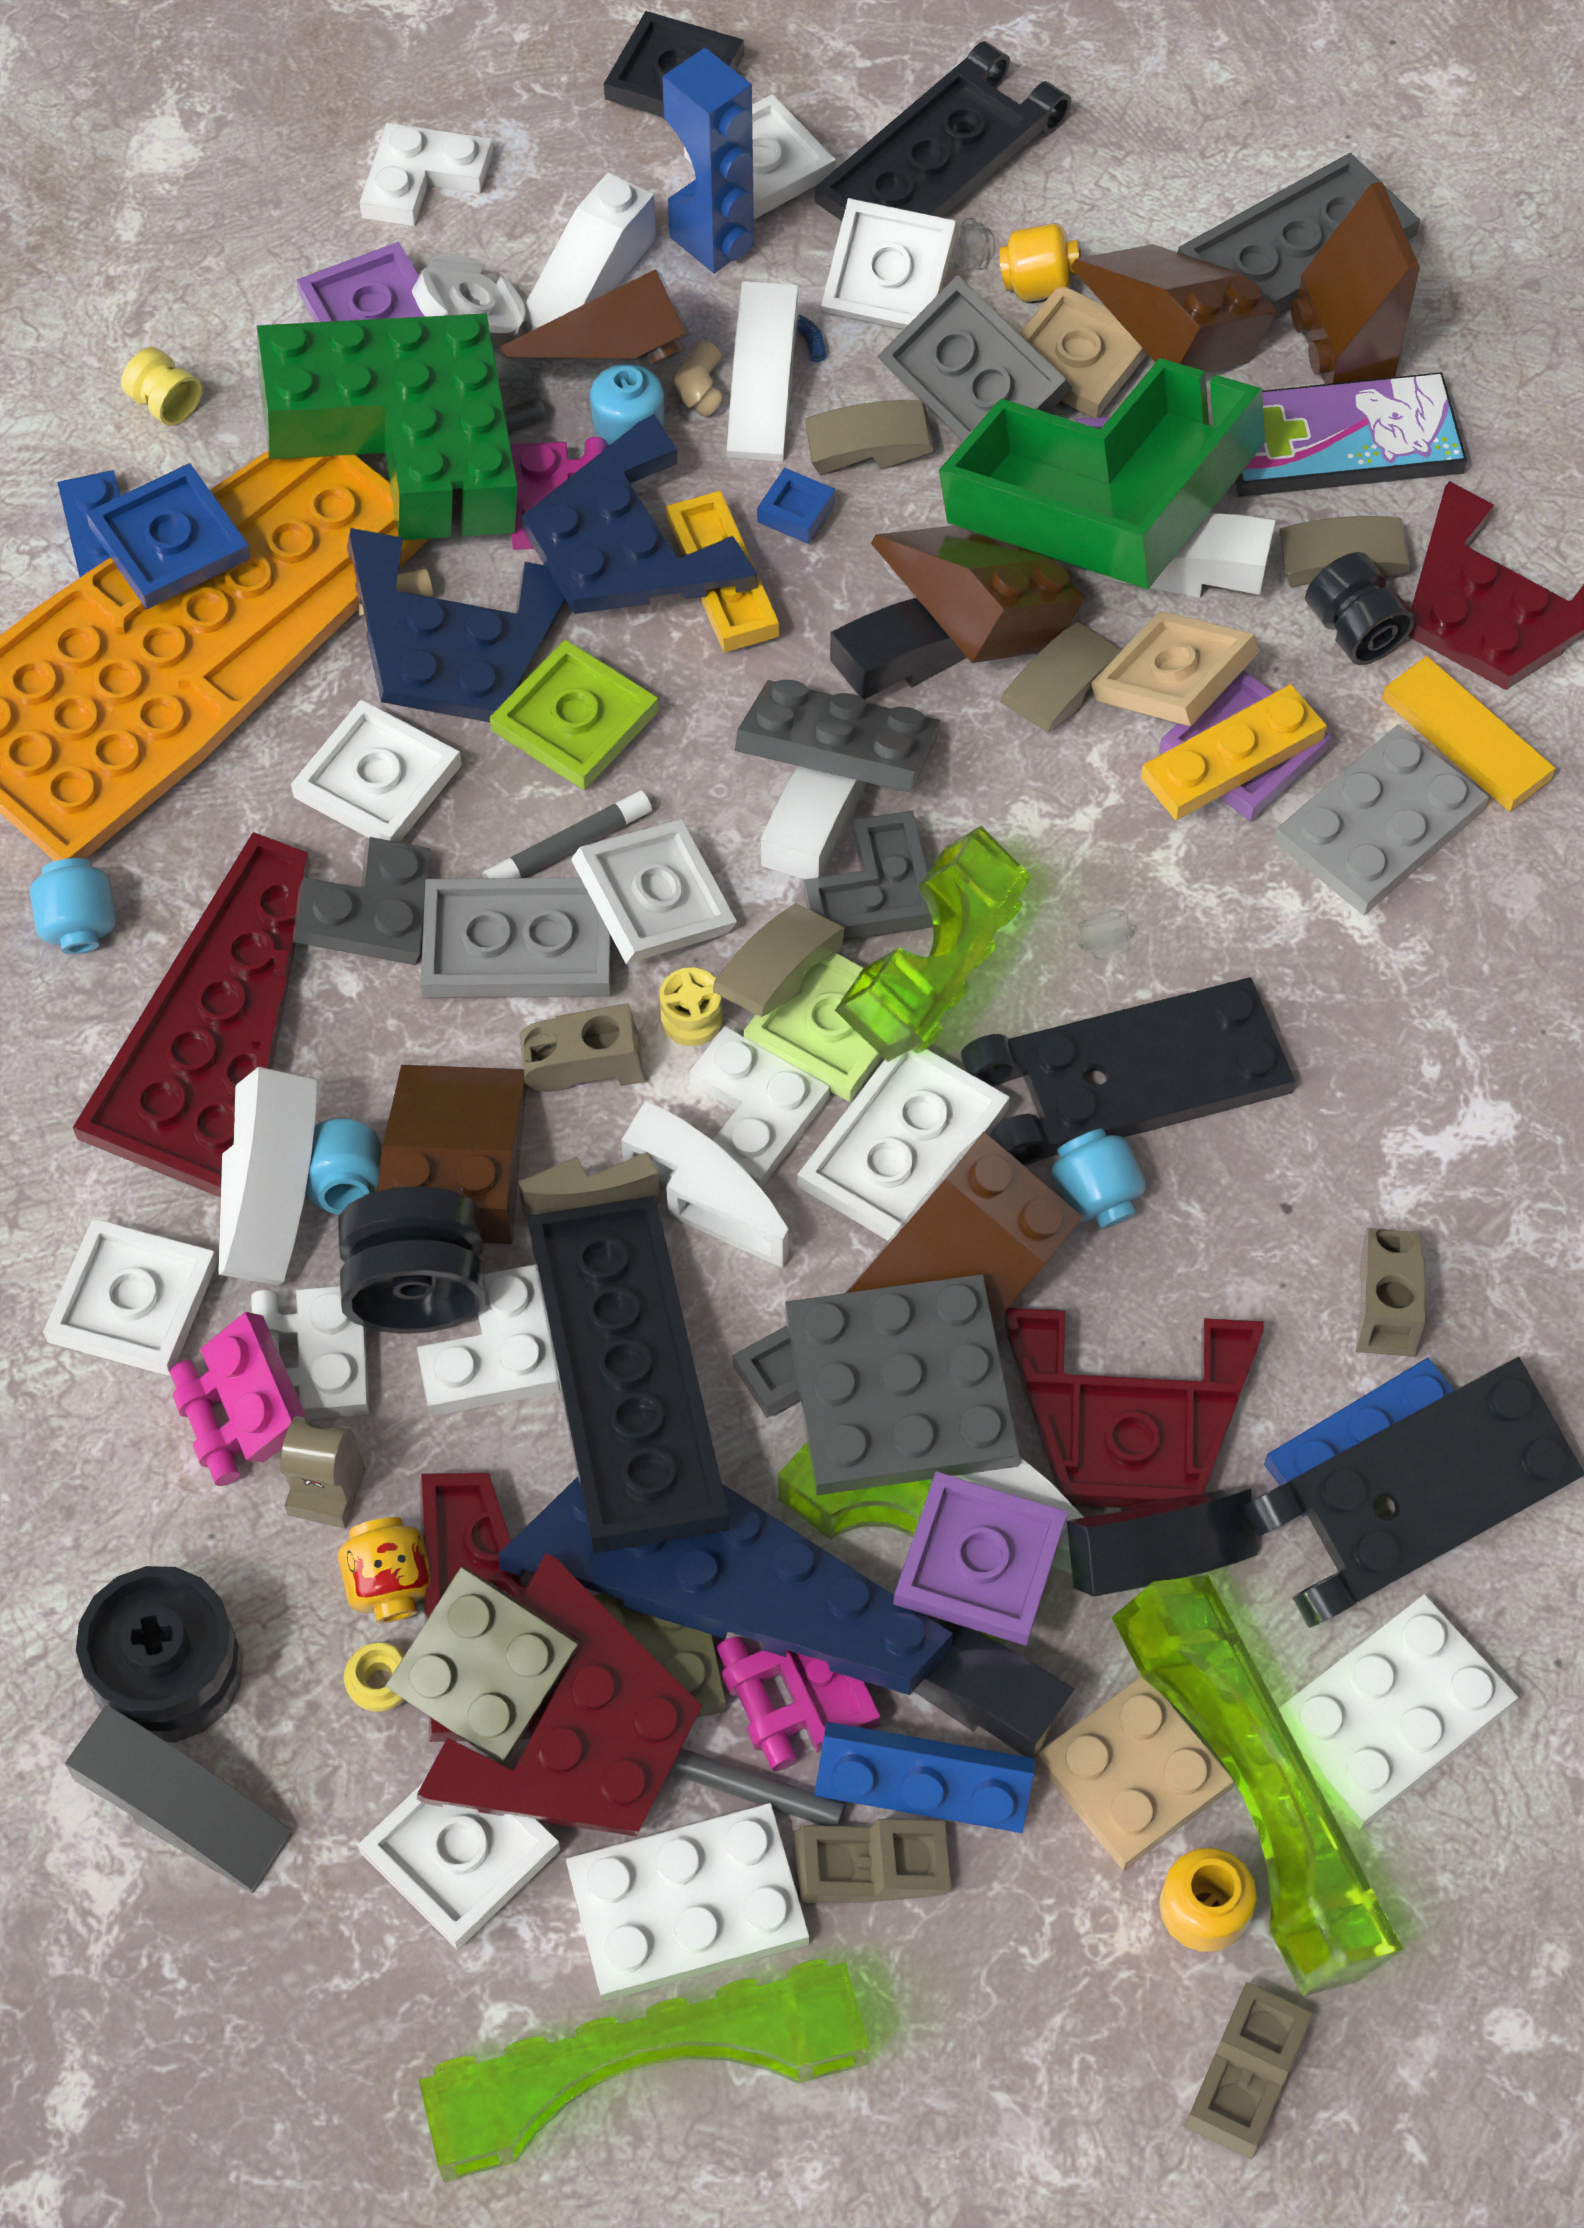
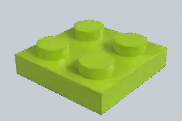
M564 639L490 716L491 731L585 791L659 712L658 697Z

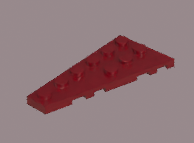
M255 832L251 834L72 1128L77 1140L221 1198L222 1154L234 1145L236 1085L258 1067L271 1070L273 1067L296 945L293 942L298 891L303 877L308 878L310 871L307 852Z

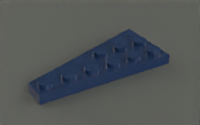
M577 1476L498 1553L500 1570L523 1576L525 1570L535 1573L545 1553L555 1557L586 1589L622 1599L624 1608L721 1638H726L728 1632L761 1642V1650L786 1657L788 1651L799 1653L827 1662L829 1671L907 1695H911L952 1649L953 1633L922 1613L894 1605L893 1594L724 1484H722L729 1512L728 1531L593 1554Z

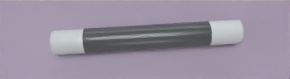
M639 790L482 872L483 878H524L577 851L579 847L588 845L652 811L651 804L645 793Z

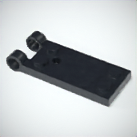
M982 41L971 50L962 62L814 187L815 203L841 221L843 220L848 198L943 218L1040 132L1043 131L1049 134L1055 131L1069 112L1071 97L1050 82L1044 81L1037 85L1029 97L1021 104L1017 103L996 89L1008 72L1010 65L1009 56L987 41ZM959 129H968L971 131V133L960 134L955 131Z
M1251 977L1010 1039L1002 1034L982 1036L967 1044L961 1052L966 1072L992 1087L1013 1078L1024 1077L1039 1118L1033 1114L1016 1115L1000 1122L991 1132V1138L1024 1166L1040 1159L1059 1155L1057 1149L1093 1130L1104 1129L1106 1136L1116 1135L1124 1138L1292 1094L1295 1084L1294 1076ZM1087 1071H1098L1105 1075L1106 1081L1101 1085H1090L1084 1080L1083 1074Z
M1518 1356L1255 1498L1242 1507L1258 1536L1278 1528L1305 1512L1308 1515L1338 1570L1336 1573L1292 1597L1308 1628H1311L1340 1614L1365 1597L1584 1476V1471ZM1378 1495H1385L1394 1503L1395 1513L1390 1520H1383L1374 1512L1373 1504Z

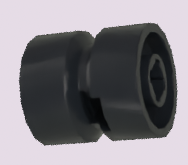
M1349 553L1334 560L1322 569L1306 590L1305 601L1325 628L1337 630L1335 641L1353 664L1361 666L1384 658L1407 638L1414 627L1416 618L1413 612L1395 589L1387 587L1384 575L1365 553Z

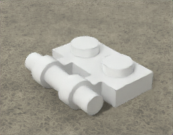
M340 1286L296 1290L297 1314L288 1315L278 1313L276 1292L270 1290L254 1292L251 1295L252 1313L263 1315L278 1352L279 1344L298 1343L299 1367L286 1368V1371L297 1397L300 1398V1404L307 1420L369 1415L366 1327L353 1323L342 1313Z

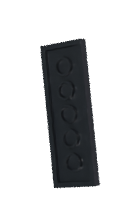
M656 1196L527 1216L529 1236L593 1554L728 1531L729 1512Z

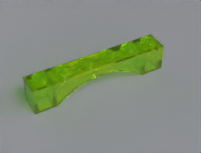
M1209 1575L1152 1582L1111 1618L1141 1677L1168 1698L1199 1730L1221 1759L1242 1794L1257 1829L1267 1865L1271 1897L1269 1931L1302 1996L1359 1982L1404 1950Z
M825 1959L803 1962L786 1971L787 1978L759 1986L757 1979H742L717 1989V1997L691 2005H689L686 1998L668 1999L647 2008V2017L622 2024H618V2020L615 2017L595 2019L578 2026L575 2029L576 2036L548 2044L546 2037H531L519 2040L505 2047V2056L477 2063L475 2057L464 2056L436 2065L433 2068L434 2075L418 2079L437 2166L444 2183L516 2163L536 2135L568 2104L603 2082L644 2066L684 2059L725 2060L765 2069L800 2084L868 2065L870 2045L846 1962L829 1966Z

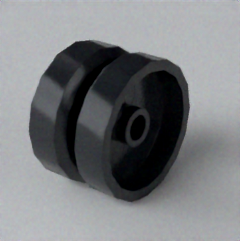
M425 1186L394 1187L362 1196L349 1203L338 1216L340 1259L345 1263L340 1269L342 1313L353 1323L381 1332L398 1334L429 1333L460 1325L474 1318L486 1305L484 1263L478 1258L483 1252L481 1209L470 1198L446 1189Z
M145 1566L117 1576L93 1596L79 1621L75 1651L84 1679L93 1692L100 1710L102 1711L105 1705H108L166 1742L176 1743L205 1732L227 1713L241 1687L243 1656L222 1599L203 1578L178 1567Z

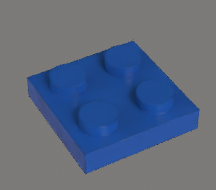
M191 463L86 512L90 529L146 610L251 559L248 543Z

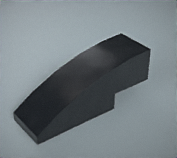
M916 597L864 615L830 632V661L855 692L864 700L903 679L913 688L967 658Z
M1239 1487L1121 1506V1512L1066 1520L1073 1588L1093 1597L1206 1573L1258 1555L1255 1529L1242 1507L1252 1501L1251 1488Z
M924 1614L953 1633L952 1649L913 1692L974 1732L980 1726L1024 1757L1036 1758L1071 1709L1075 1688L1013 1650L971 1628Z

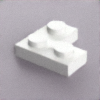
M386 123L359 202L361 217L415 226L428 186L481 194L493 156L492 138Z
M726 1026L722 1028L689 1071L691 1085L735 1110L713 1141L739 1163L761 1189L830 1098L829 1085Z
M536 1265L484 1274L486 1305L478 1313L482 1335L417 1347L429 1417L560 1392Z

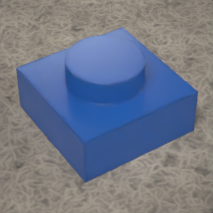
M784 467L757 507V522L809 544L835 504V488Z

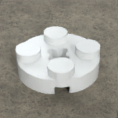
M453 254L438 255L431 259L428 267L422 270L412 289V294L424 316L487 313L493 351L503 352L501 346L515 339L526 314L524 303L515 288L502 276H500L495 284L491 279L482 275L481 272L485 265L474 259Z

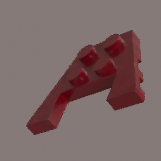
M1449 481L1443 491L1413 599L1411 611L1416 619L1408 637L1507 690L1562 655L1567 645L1584 635V584L1573 599L1568 601L1470 548L1471 543L1490 520L1494 504Z
M1007 1308L1005 1313V1331L1057 1489L1072 1505L1113 1508L1205 1493L1261 1342L1264 1321L1204 1318L1201 1329V1381L1066 1374L1064 1372L1065 1311Z
M545 1553L520 1602L582 1643L575 1653L514 1770H510L447 1737L417 1793V1800L427 1805L443 1807V1804L477 1809L479 1813L499 1816L510 1814L547 1820V1823L637 1837L700 1713L702 1705L555 1557Z

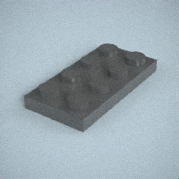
M1350 152L1179 246L1178 252L1244 274L1260 287L1263 296L1274 306L1278 314L1289 308L1292 300L1298 297L1302 273L1372 183L1381 181ZM1384 185L1407 239L1409 240L1417 236L1420 219Z

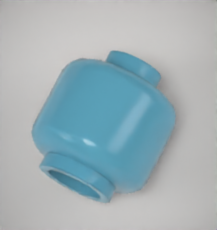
M615 365L602 371L593 381L590 391L591 420L597 436L603 438L608 445H611L639 421L653 414L663 427L665 422L664 392L661 381L652 371L640 365Z
M83 858L61 859L46 864L42 867V875L31 883L29 894L38 937L46 943L61 946L62 952L65 954H81L97 949L99 947L98 939L109 934L116 924V912L108 875L99 868L91 867V862Z
M334 1118L314 1126L311 1162L305 1191L308 1201L320 1209L334 1214H341L349 1203L366 1194L377 1192L382 1145L373 1129L365 1123L349 1118Z
M1097 1129L1083 1134L1057 1149L1060 1159L1052 1167V1179L1061 1198L1083 1216L1080 1222L1097 1220L1100 1228L1106 1229L1136 1214L1132 1202L1141 1197L1145 1192L1146 1180L1125 1138L1116 1135L1106 1136L1104 1129Z

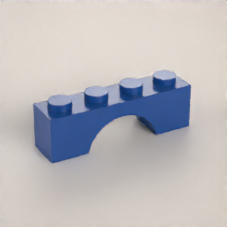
M703 48L662 76L664 119L683 143L691 159L696 176L694 181L668 198L669 237L712 273H716L731 261L742 258L754 245L752 84L708 49Z

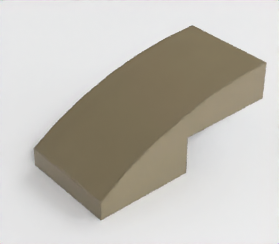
M888 400L862 403L805 418L811 463L819 475L871 457L874 458L882 470L934 451L927 409L922 400Z
M1348 516L1320 519L1279 528L1285 575L1291 588L1311 583L1322 569L1334 560L1355 552L1367 554L1384 577L1411 571L1401 517Z
M1076 621L1033 658L1004 691L1000 702L1048 733L1080 710L1086 692L1092 688L1091 682L1122 649Z
M795 903L769 921L743 945L714 980L713 992L763 1017L801 994L803 973L842 949L845 927Z
M647 1152L589 1177L578 1157H575L518 1181L522 1212L527 1222V1216L649 1196H656L657 1203L660 1202L658 1171Z
M878 1819L870 1827L802 1825L794 1833L799 1903L891 1901L944 1895L951 1891L945 1821Z
M1246 1982L1184 2127L1252 2160L1313 2013Z

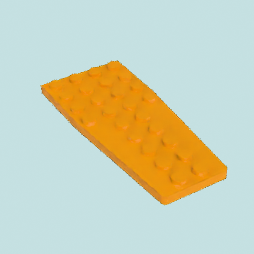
M266 451L210 489L248 543L251 559L146 610L111 558H108L34 608L0 635V813L54 861L68 858L86 859L202 763L359 609L355 587L356 575L352 559H349L347 551L350 528L398 537L390 483L354 454L269 459V453ZM429 539L403 540L399 569Z

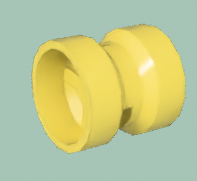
M148 347L138 352L130 360L122 376V389L124 393L141 405L148 404L151 414L168 426L177 425L185 421L199 404L202 395L200 380L188 370L175 368L173 359L156 347Z

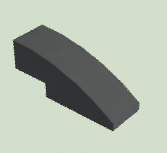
M105 1705L65 1762L75 1782L132 1815L137 1825L251 1893L255 1891L292 1835L288 1827L220 1777L108 1705Z

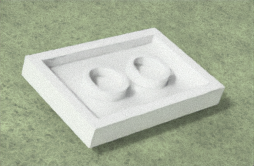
M902 1036L797 1174V1187L888 1241L957 1155L981 1133L985 1132L990 1136L993 1128L998 1125L1009 1110L1010 1097L909 1038Z
M1424 1594L1270 1714L1267 1724L1361 1830L1513 1708L1519 1697Z
M771 1803L566 1859L602 2002L809 1945V1934Z

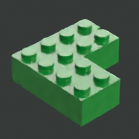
M487 313L257 325L258 377L269 459L385 453L398 537H402L403 540L451 537L453 489H463L462 537L515 533L517 481Z
M1162 358L1156 361L1101 429L1000 398L939 469L947 523L1149 590L1264 445L1265 429L1262 388L1215 374L1210 380L1213 426L1209 425L1205 371Z

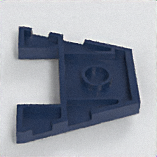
M654 414L639 421L522 515L524 533L574 614L648 605L649 597L681 593L685 599L707 597V589L735 586L736 593L758 588L757 572L734 536L678 558L631 486L633 482L678 464L677 449Z
M350 528L347 551L349 559H352L356 575L355 587L359 604H362L367 625L366 637L380 701L382 703L490 722V716L520 686L543 640L546 639L558 612L566 601L545 565L531 562L524 563L516 613L397 591L396 583L403 538Z

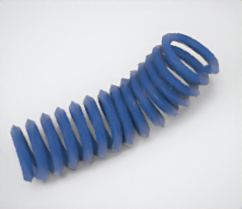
M798 315L797 330L807 340L811 360L813 362L823 361L827 354L821 331L811 320L806 319L805 316Z

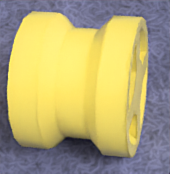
M696 967L681 968L666 977L660 987L661 1026L666 1036L675 1043L685 1046L702 1045L711 1041L719 1033L722 1026V996L713 992L716 977L706 970ZM684 1008L689 1010L690 1015L684 1013Z

